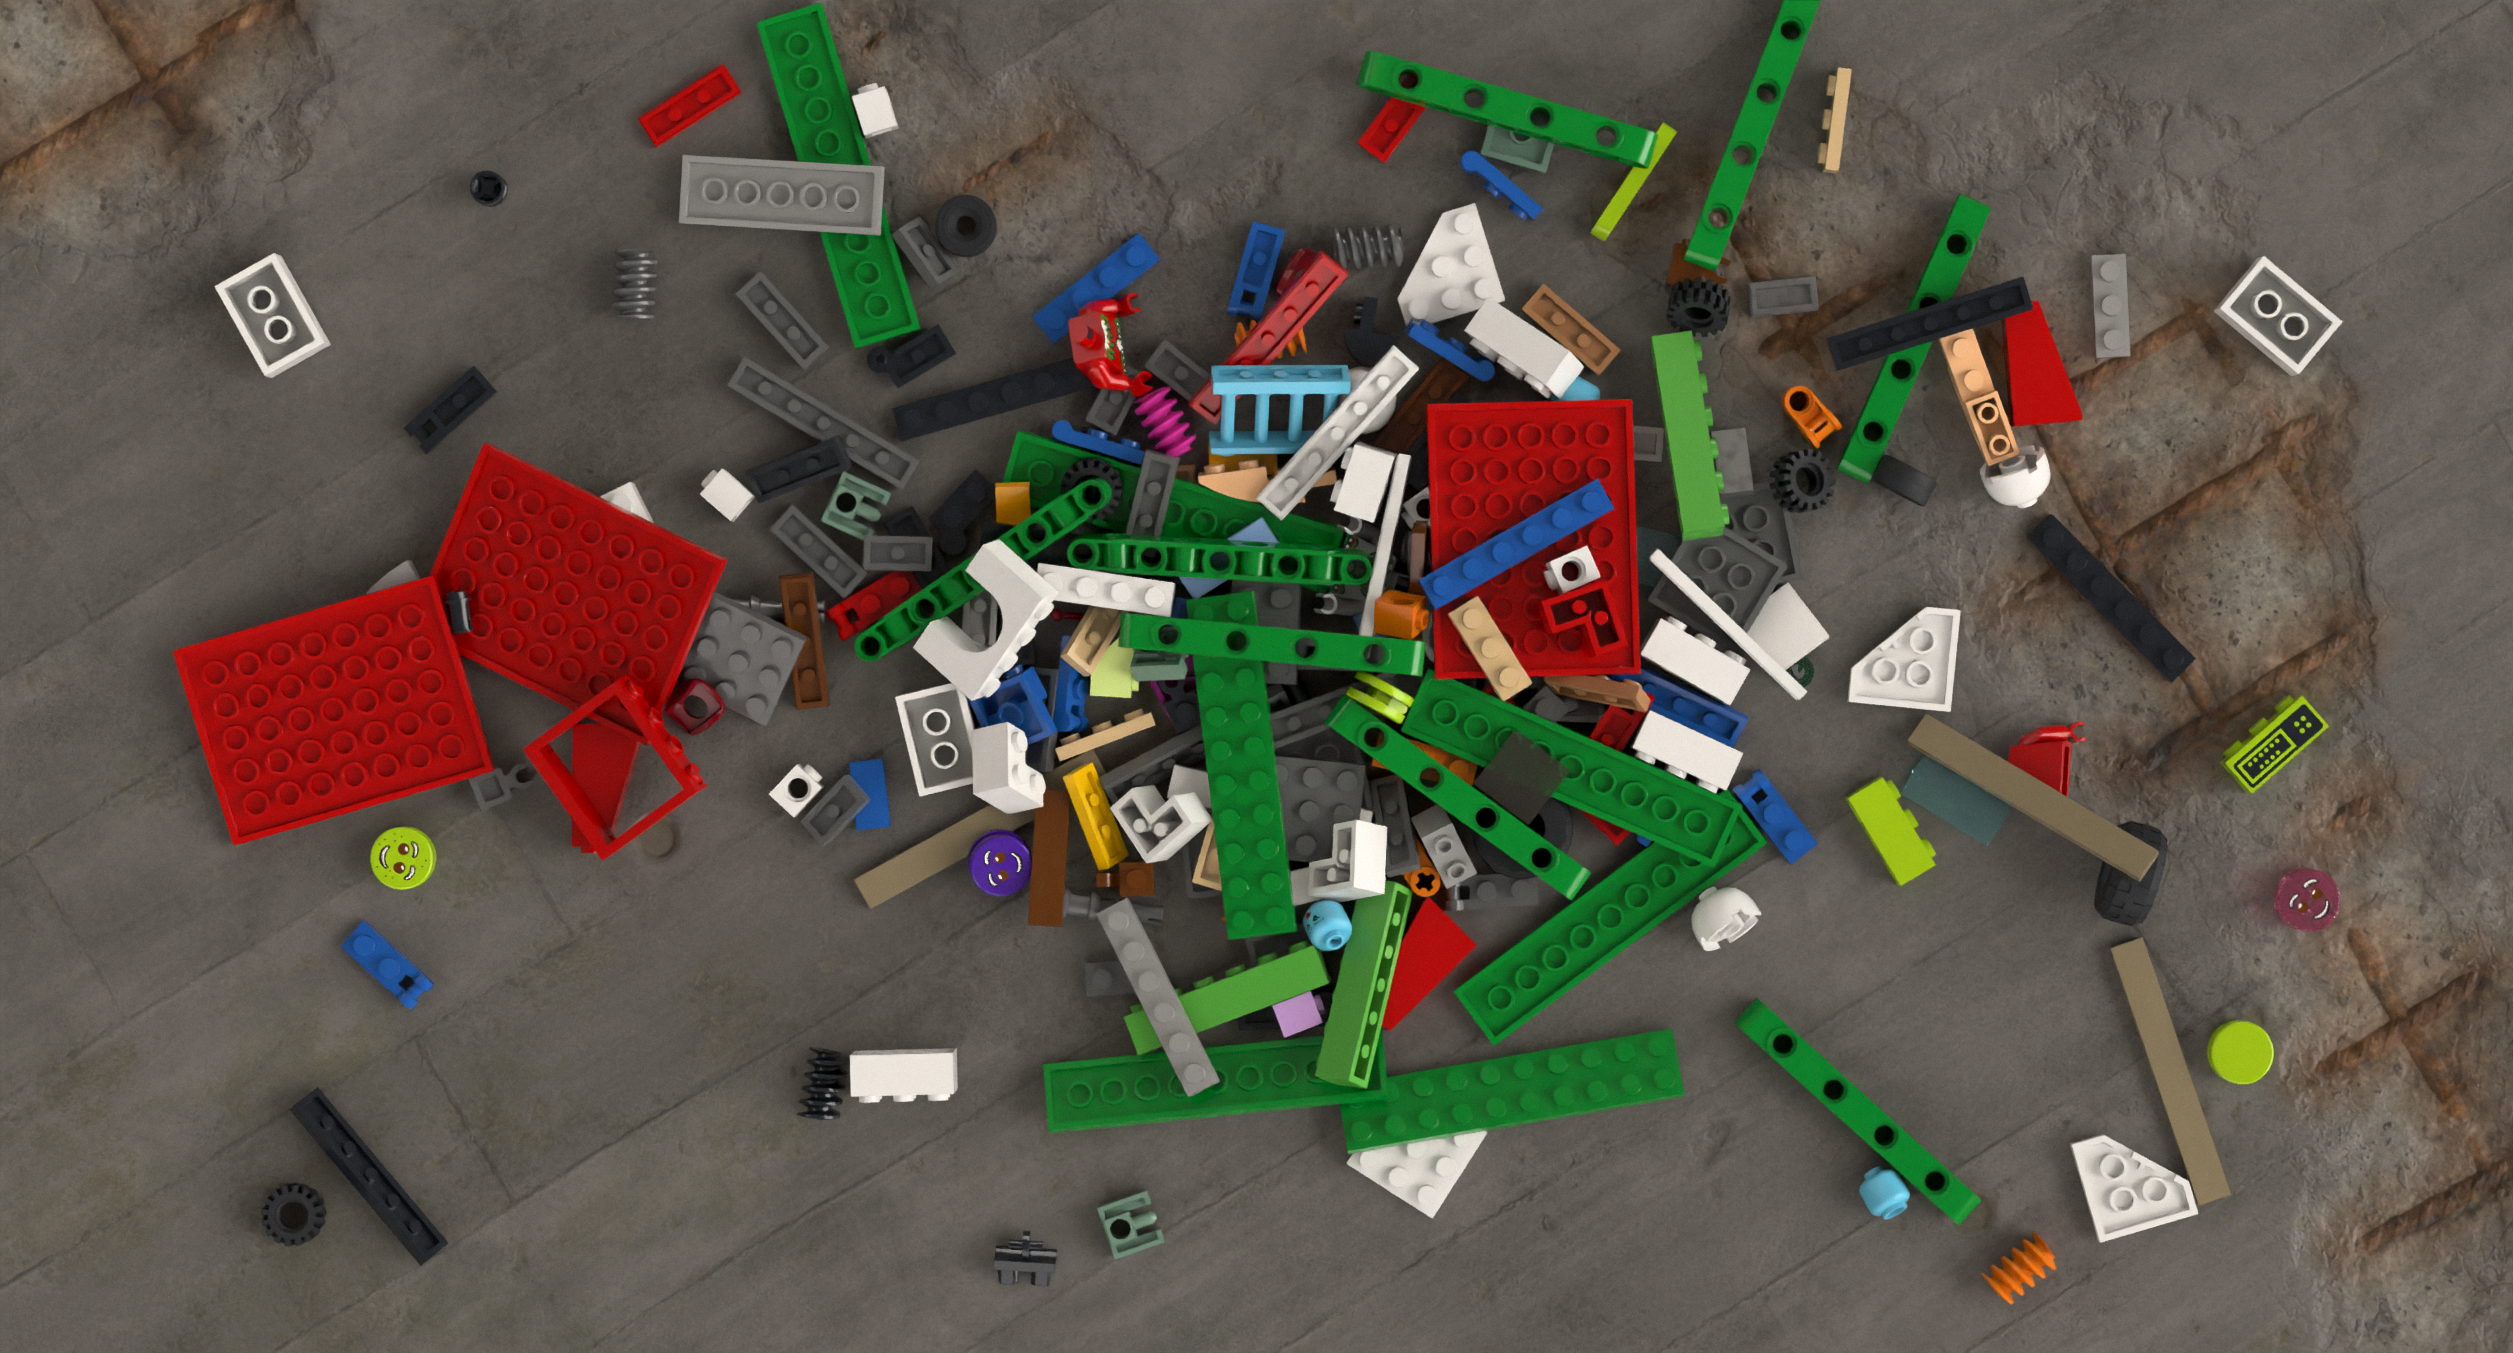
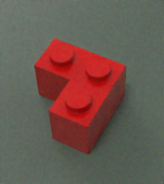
M1607 579L1537 603L1547 636L1580 625L1590 657L1628 646Z

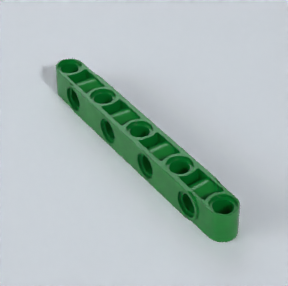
M1821 0L1782 1L1683 260L1714 272L1716 271ZM1786 26L1793 28L1797 33V38L1794 40L1784 38L1781 34V28ZM1762 88L1768 89L1773 94V101H1761L1757 96V90ZM1738 150L1745 152L1749 157V163L1745 165L1736 163L1733 159V152ZM1711 213H1719L1725 219V225L1723 227H1714L1709 222L1708 216Z
M1375 51L1365 52L1356 82L1357 86L1372 92L1642 169L1649 168L1658 138L1656 133L1640 127ZM1405 74H1412L1417 78L1418 83L1414 88L1405 89L1399 84V79ZM1470 93H1478L1482 96L1484 102L1477 108H1471L1467 106L1464 99ZM1535 112H1543L1549 117L1550 121L1543 127H1537L1533 125L1530 117ZM1601 131H1609L1614 135L1615 141L1611 145L1603 146L1597 141L1596 135Z
M1959 193L1905 313L1918 310L1919 303L1924 298L1931 299L1935 304L1952 299L1990 213V206ZM1956 236L1962 240L1964 248L1961 254H1953L1948 250L1947 240L1949 237ZM1932 342L1885 357L1840 458L1837 471L1866 484L1869 483ZM1899 360L1906 363L1908 366L1906 378L1897 379L1893 376L1891 366L1894 361ZM1867 423H1875L1880 428V437L1875 442L1867 440L1864 436L1863 430Z
M1092 478L1082 482L1072 490H1068L996 540L1000 539L1024 562H1027L1089 519V516L1106 506L1112 497V489L1109 483L1101 478ZM1090 485L1100 489L1101 499L1098 503H1093L1087 498L1086 490ZM1034 523L1044 527L1046 535L1043 541H1038L1032 537L1031 527ZM977 553L879 619L875 625L861 633L856 638L854 644L857 656L866 662H873L886 656L924 632L930 622L946 617L986 590L965 571ZM923 599H928L934 604L935 612L933 616H927L922 612L921 602ZM869 636L879 641L880 649L878 653H872L867 649L866 641Z
M1120 533L1078 534L1071 540L1067 550V558L1070 564L1075 568L1084 570L1314 585H1361L1371 577L1373 566L1370 555L1360 549L1338 548L1327 545ZM1087 544L1092 549L1093 555L1087 559L1079 558L1074 552L1076 545ZM1146 548H1156L1161 554V559L1155 563L1147 562L1142 555ZM1224 552L1228 555L1230 562L1223 567L1214 565L1211 561L1213 553ZM1287 555L1293 556L1297 560L1298 566L1294 570L1287 571L1281 568L1279 560ZM1356 559L1361 560L1365 563L1367 569L1362 574H1352L1347 568L1349 562Z
M1121 613L1118 647L1423 676L1426 642ZM1166 625H1173L1178 631L1177 640L1170 645L1165 644L1160 637L1161 630ZM1235 631L1242 632L1246 637V646L1240 651H1234L1229 646V636ZM1303 638H1310L1315 644V651L1308 658L1300 656L1297 652V643ZM1372 644L1379 645L1384 652L1383 659L1378 664H1371L1365 658V651Z
M1343 694L1325 719L1324 723L1571 901L1591 875V872L1346 695ZM1371 727L1379 728L1384 735L1382 744L1377 747L1368 746L1364 740L1365 732ZM1425 768H1435L1439 773V781L1433 787H1425L1420 781V774ZM1482 808H1490L1495 814V821L1489 827H1481L1477 824L1476 814ZM1545 848L1549 851L1551 860L1547 866L1536 867L1533 864L1532 854L1536 849Z
M1757 997L1734 1022L1735 1025L1957 1225H1960L1982 1201ZM1780 1034L1788 1035L1791 1041L1790 1047L1785 1052H1776L1773 1048V1040ZM1829 1080H1838L1841 1084L1839 1095L1833 1098L1826 1097L1823 1091L1825 1084ZM1883 1125L1889 1126L1892 1132L1890 1140L1886 1143H1877L1874 1137L1876 1129ZM1933 1171L1940 1172L1942 1175L1940 1186L1935 1189L1927 1188L1925 1184L1926 1176Z

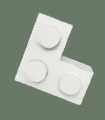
M1009 722L972 730L973 794L1006 814L1043 807V794L1046 789L1043 774L1025 763V751L1027 750L1028 743L1024 731Z
M1154 785L1132 788L1110 807L1146 863L1168 860L1213 820L1195 792L1173 795L1165 802Z
M1360 820L1334 824L1332 858L1309 862L1308 896L1340 903L1384 894L1387 827Z

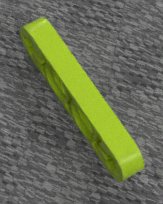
M1664 122L1656 132L1658 138L1649 168H1632L1590 233L1605 242L1676 135L1677 131Z

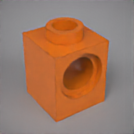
M1388 589L1375 600L1374 633L1412 640L1426 629L1429 622L1426 596Z

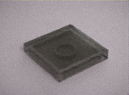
M1515 728L1474 781V784L1529 825L1569 773L1570 769Z

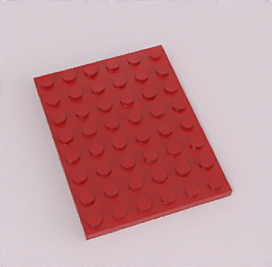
M1632 399L1427 404L1431 573L1596 479L1599 480L1615 508L1437 610H1434L1432 607L1434 680L1487 678L1447 615L1476 596L1482 601L1528 677L1641 674ZM1584 546H1588L1601 577L1568 592L1607 579L1628 642V646L1595 657H1590L1580 625L1547 636L1537 606L1538 602L1559 596L1557 589L1552 591L1545 579L1544 572L1548 570L1546 563ZM1566 562L1561 569L1562 576L1568 581H1575L1578 577V568L1575 564Z
M484 443L430 575H436L443 601L447 599V592L464 589L467 590V595L472 598V600H469L474 631L454 634L461 655L574 711L614 681L628 675L637 687H642L644 691L643 697L649 706L656 708L663 715L728 559L490 443ZM445 604L446 611H447V614H448V617H449V620H450V624H451L449 606H448V604ZM616 695L586 716L645 746L650 744Z
M435 574L173 650L234 846L495 770Z

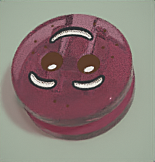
M2310 868L2293 870L2279 881L2274 892V907L2277 915L2287 926L2299 931L2315 932L2326 928L2335 920L2340 910L2341 896L2337 884L2329 875L2319 870Z

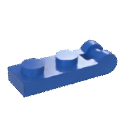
M1468 151L1463 155L1460 162L1461 169L1467 174H1478L1486 181L1483 187L1495 198L1498 199L1502 195L1512 203L1509 209L1521 220L1524 221L1528 217L1534 221L1541 213L1543 208L1479 153Z
M1252 222L1226 314L1237 316V313L1249 316V320L1260 321L1285 230ZM1244 291L1256 294L1254 304L1241 300Z
M1411 319L1404 329L1408 336L1477 379L1488 381L1494 376L1495 368L1484 356L1474 358L1466 353L1468 347L1453 337L1446 341L1438 336L1437 333L1440 329L1425 319H1422L1420 324Z
M1065 420L1057 421L1052 427L1053 436L1061 442L1134 464H1143L1145 451L1139 450L1141 443L1121 438L1120 444L1108 441L1107 433L1091 428L1088 429L1087 434L1073 430L1071 424Z
M1062 635L1061 653L1071 636ZM1061 657L1053 722L1058 731L1083 733L1088 727V718L1084 714L1085 699L1089 691L1088 676H1082Z
M1758 769L1751 774L1752 779L1743 786L1740 783L1732 790L1786 860L1793 864L1818 843L1764 773ZM1762 789L1766 797L1756 804L1751 796Z
M363 921L340 946L410 1010L419 1002L417 998L424 991L428 992L434 986V982L366 921ZM408 975L414 982L408 989H405L400 983Z

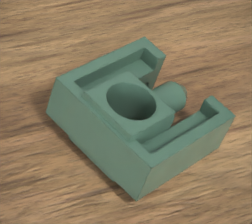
M843 471L820 521L864 540V535L872 536L874 530L853 521L855 515L874 522L879 520L881 514L878 509L861 502L863 497L866 496L886 505L891 493ZM848 492L853 495L855 505L852 510L842 512L837 508L836 499L841 493Z
M1175 627L1162 628L1160 637L1165 644L1170 645L1177 640L1178 631ZM1135 649L1130 669L1135 681L1185 679L1188 668L1184 660L1190 654Z
M1147 1189L1097 1206L1115 1260L1165 1242L1161 1227L1138 1236L1137 1229L1154 1224L1157 1220L1155 1212L1147 1211L1133 1217L1131 1216L1130 1210L1152 1203ZM1115 1220H1126L1131 1228L1129 1234L1123 1237L1116 1236L1111 1230V1224Z

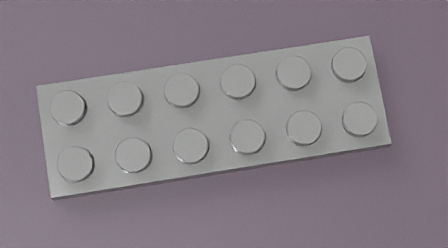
M682 155L679 223L881 235L885 167Z

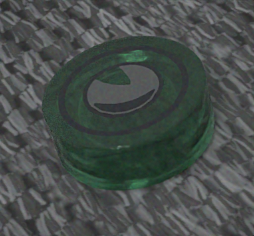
M1806 657L1801 658L1786 669L1803 688L1809 685L1814 677V667Z

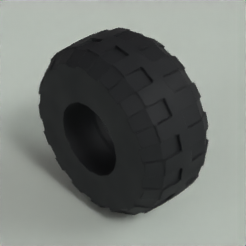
M1506 779L1495 784L1483 794L1507 812L1518 807H1527L1536 811L1543 823L1541 837L1567 854L1573 837V819L1567 803L1512 779ZM1490 808L1480 809L1476 814L1477 824L1481 827L1491 826L1495 821L1494 812ZM1471 829L1475 849L1481 859L1491 869L1506 877L1515 879L1538 877ZM1545 848L1536 849L1532 854V862L1536 867H1545L1551 860V855Z
M2128 821L2119 824L2117 827L2158 850L2159 855L2140 882L2103 861L2097 880L2094 906L2102 918L2119 924L2133 926L2143 923L2152 908L2163 875L2168 851V839L2158 828L2139 822Z

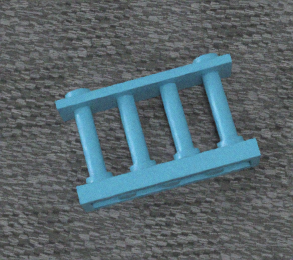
M1348 365L1211 366L1213 394L1222 395L1220 431H1209L1208 436L1211 454H1219L1226 457L1235 454H1295L1316 431H1302L1304 395L1324 394V422L1337 408L1338 395L1350 394L1351 381ZM1238 394L1256 395L1254 431H1234L1235 396ZM1272 394L1290 395L1288 431H1268L1269 398Z

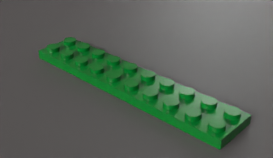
M814 4L756 22L798 162L871 166L823 4ZM882 205L881 235L820 232L855 349L921 330L884 205Z
M1023 430L1017 431L1003 483L1030 482V505L1043 508L1062 495L1060 493L1062 478L1077 460L1081 461L1085 457H1091V459L1100 457L1103 462H1111L1114 470L1118 469L1120 472L1119 477L1123 480V495L1118 506L1110 516L1107 515L1100 521L1094 519L1093 522L1087 523L1126 533L1142 466ZM1086 477L1079 484L1096 477ZM1175 477L1161 536L1225 540L1260 517H1263L1279 543L1327 545L1339 548L1344 531L1338 529L1335 524L1292 511L1281 521L1262 503L1233 498L1216 492L1202 484ZM1090 485L1086 490L1087 498L1091 502L1100 500V489ZM1287 555L1279 560V565L1284 570L1291 571L1298 566V562L1293 556ZM1301 584L1303 588L1320 593H1326L1328 586Z
M1255 591L1186 600L1188 619L1259 626ZM1235 631L1229 636L1230 648L1234 651H1240L1246 646V637L1242 632ZM1193 654L1228 940L1296 932L1298 930L1264 661Z
M1429 667L1400 729L1401 732L1714 868L1742 808L1741 803L1718 793H1713L1695 783L1507 701L1502 702L1500 698L1456 679L1434 680V670Z
M1728 789L1719 793L1736 801ZM1741 808L1715 868L1653 842L1453 990V992L1493 1046H1495L1766 845L1767 841Z
M1671 1028L1387 1077L1389 1099L1339 1105L1348 1154L1675 1099L1684 1097V1089Z
M1380 1030L1367 1089L1332 1084L1315 1076L1316 1062L1321 1052L1324 1036L1204 1048L1220 1082L1191 1097L1187 1096L1166 1052L1043 1064L1049 1133L1389 1099L1382 1030Z

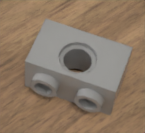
M1437 804L1411 817L1446 889L1477 874L1445 809Z

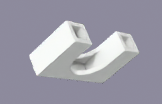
M1000 539L983 544L965 570L994 596L1000 606L1003 625L997 642L992 647L977 643L946 616L940 620L937 619L930 622L913 647L971 701L983 696L990 697L1001 684L999 678L1003 672L1011 669L1017 662V652L1021 646L1028 644L1035 636V626L1039 620L1045 619L1053 610L1054 605L1052 602L1059 593Z
M1038 563L1037 573L1059 592L1054 599L1055 601L1163 617H1171L1176 589L1175 583Z

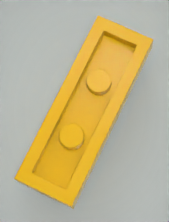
M1093 762L1082 764L1064 775L1063 780L1098 870L1109 869L1128 857L1129 854Z

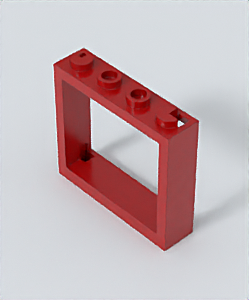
M628 675L614 681L523 749L602 861L613 856L707 787L703 778L698 773L700 768L696 764L689 762L683 753L684 747L676 736L669 734L663 725L664 719L656 708L649 706L643 697L644 691L642 687H637ZM615 695L683 788L682 791L617 838L550 746L552 741Z

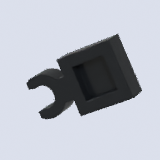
M1185 679L1178 680L1175 685H1168L1165 680H1159L1161 690L1171 696L1164 700L1163 704L1177 734L1200 724L1199 702L1195 688L1192 687L1185 691L1183 688Z

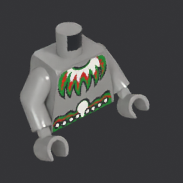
M1350 516V524L1348 526L1337 525L1338 529L1347 533L1343 548L1364 550L1370 555L1374 565L1381 531L1360 518ZM1392 550L1384 593L1388 589L1408 593L1410 576L1393 571L1397 557L1393 555L1394 550ZM1358 559L1350 561L1347 565L1348 570L1356 575L1364 573L1367 569L1365 563ZM1371 577L1361 585L1335 584L1331 585L1329 594L1317 593L1316 597H1322L1325 604L1322 609L1314 608V611L1320 614L1333 613L1346 616L1363 613Z

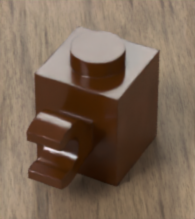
M1682 239V244L1675 243L1673 245L1665 285L1675 287L1676 282L1681 281L1684 283V279L1689 277L1692 282H1695L1696 277H1702L1701 282L1704 278L1711 279L1716 284L1726 283L1727 279L1718 277L1714 271L1683 260L1690 239ZM1721 258L1719 265L1729 266L1731 261Z
M1144 860L1120 861L1119 872H1096V887L1120 886V897L1154 896V862L1146 863Z

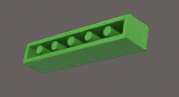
M1692 330L1651 336L1650 349L1682 541L1722 536L1724 524H1729V512L1727 504H1721L1719 492L1724 491L1722 472L1715 471L1713 459L1719 458L1716 438L1710 439L1708 426H1713L1711 406H1704L1703 394L1708 393L1705 373L1699 374L1697 361H1702L1700 341L1693 340Z
M1385 881V893L1382 895L1355 899L1356 904L1351 921L1352 934L1346 942L1344 955L1340 960L1337 985L1332 994V1006L1324 1028L1325 1035L1321 1052L1316 1062L1315 1076L1332 1084L1367 1089L1413 894L1411 889L1397 882Z
M1305 940L1289 946L1290 953L1277 958L1276 953L1273 952L1256 959L1258 966L1246 970L1244 964L1226 970V978L1214 982L1213 977L1210 976L1194 982V990L1183 994L1181 988L1175 989V992L1195 1032L1199 1033L1329 984L1332 979L1321 951L1314 945L1309 946L1308 941ZM1138 1003L1131 1006L1132 1013L1126 1015L1124 1019L1138 1055L1162 1047L1142 1004Z

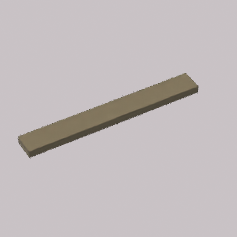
M1925 714L1907 740L1908 745L2138 882L2142 880L2159 855L2158 850L1928 714Z
M1091 749L1055 768L1053 772L1043 775L1046 789L1067 790L1063 776L1082 764L1093 762L1098 777L1107 773L1094 749ZM990 804L857 877L854 881L869 908L872 909L968 856L973 842L985 832L995 829L1014 831L1034 820L1035 808L1006 814Z
M2143 937L2109 947L2196 1203L2200 1206L2229 1196L2231 1192Z

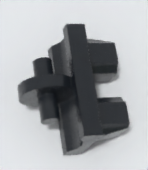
M1025 1230L1023 1231V1240L1009 1239V1246H996L994 1270L998 1272L999 1283L1013 1285L1018 1282V1271L1031 1272V1284L1034 1286H1049L1051 1275L1055 1273L1057 1249L1043 1248V1241H1030L1031 1231Z

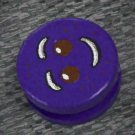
M995 829L985 832L973 842L968 853V867L974 883L980 890L992 896L1003 897L1018 892L1027 884L1031 876L1032 857L1027 844L1019 835L1009 830Z

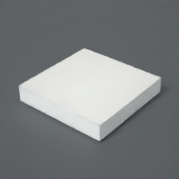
M1786 583L1769 596L1747 633L1784 670L1830 638L1789 583Z

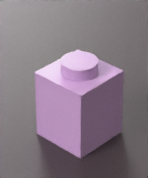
M1311 990L1272 1005L1284 1038L1323 1023L1320 1015L1326 1013L1320 995L1313 996Z

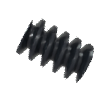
M809 1047V1050L818 1055L817 1058L807 1059L806 1063L815 1067V1071L804 1073V1076L813 1082L811 1085L802 1086V1090L810 1094V1098L800 1099L799 1103L807 1107L808 1110L799 1112L797 1115L817 1120L840 1118L841 1113L832 1108V1106L842 1105L843 1099L835 1095V1093L845 1091L846 1086L837 1080L847 1078L848 1073L839 1066L849 1065L850 1059L841 1052Z

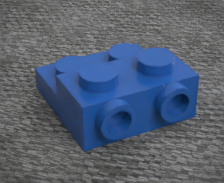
M1019 664L1003 672L1005 678L999 680L1001 682L999 688L990 697L983 696L973 701L968 698L982 728L1009 722L1025 732L1028 745L1057 732V728L1043 702L1048 695L1033 666L1024 669L1022 664Z

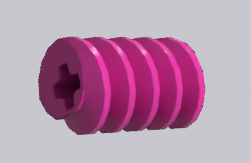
M1165 386L1135 401L1134 403L1141 402L1135 413L1136 415L1147 414V417L1141 423L1143 428L1154 427L1147 436L1149 440L1160 439L1154 447L1155 451H1166L1165 454L1179 457L1195 448H1191L1190 444L1196 439L1195 434L1184 435L1190 424L1189 422H1177L1184 413L1182 410L1171 411L1177 400L1176 398L1165 399V395L1171 390L1170 386Z

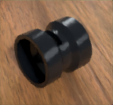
M489 170L481 171L472 178L470 192L473 198L482 205L496 207L506 199L508 185L497 173Z

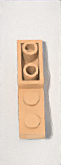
M1973 329L1938 339L1948 364L1947 369L1987 466L2020 455L1998 391L1994 389Z
M1247 459L1238 461L1239 470L1225 472L1224 464L1204 466L1205 472L1198 473V479L1200 484L1216 492L1237 499L1261 503L1256 499L1257 495L1282 468L1273 470L1274 476H1267L1266 464H1261V467H1259L1258 459ZM1330 467L1313 487L1335 484L1337 481L1335 467ZM1305 496L1298 503L1305 502Z

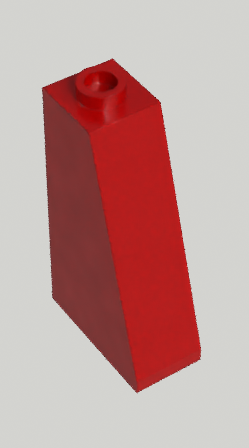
M2031 301L2033 310L2001 320L2010 427L2083 420L2082 411L2039 301Z
M577 723L572 727V776L614 834L641 743L601 723ZM572 819V847H581V853H596Z
M1426 897L1421 903L1401 941L1381 1029L1385 1027L1389 1032L1477 946L1430 897Z

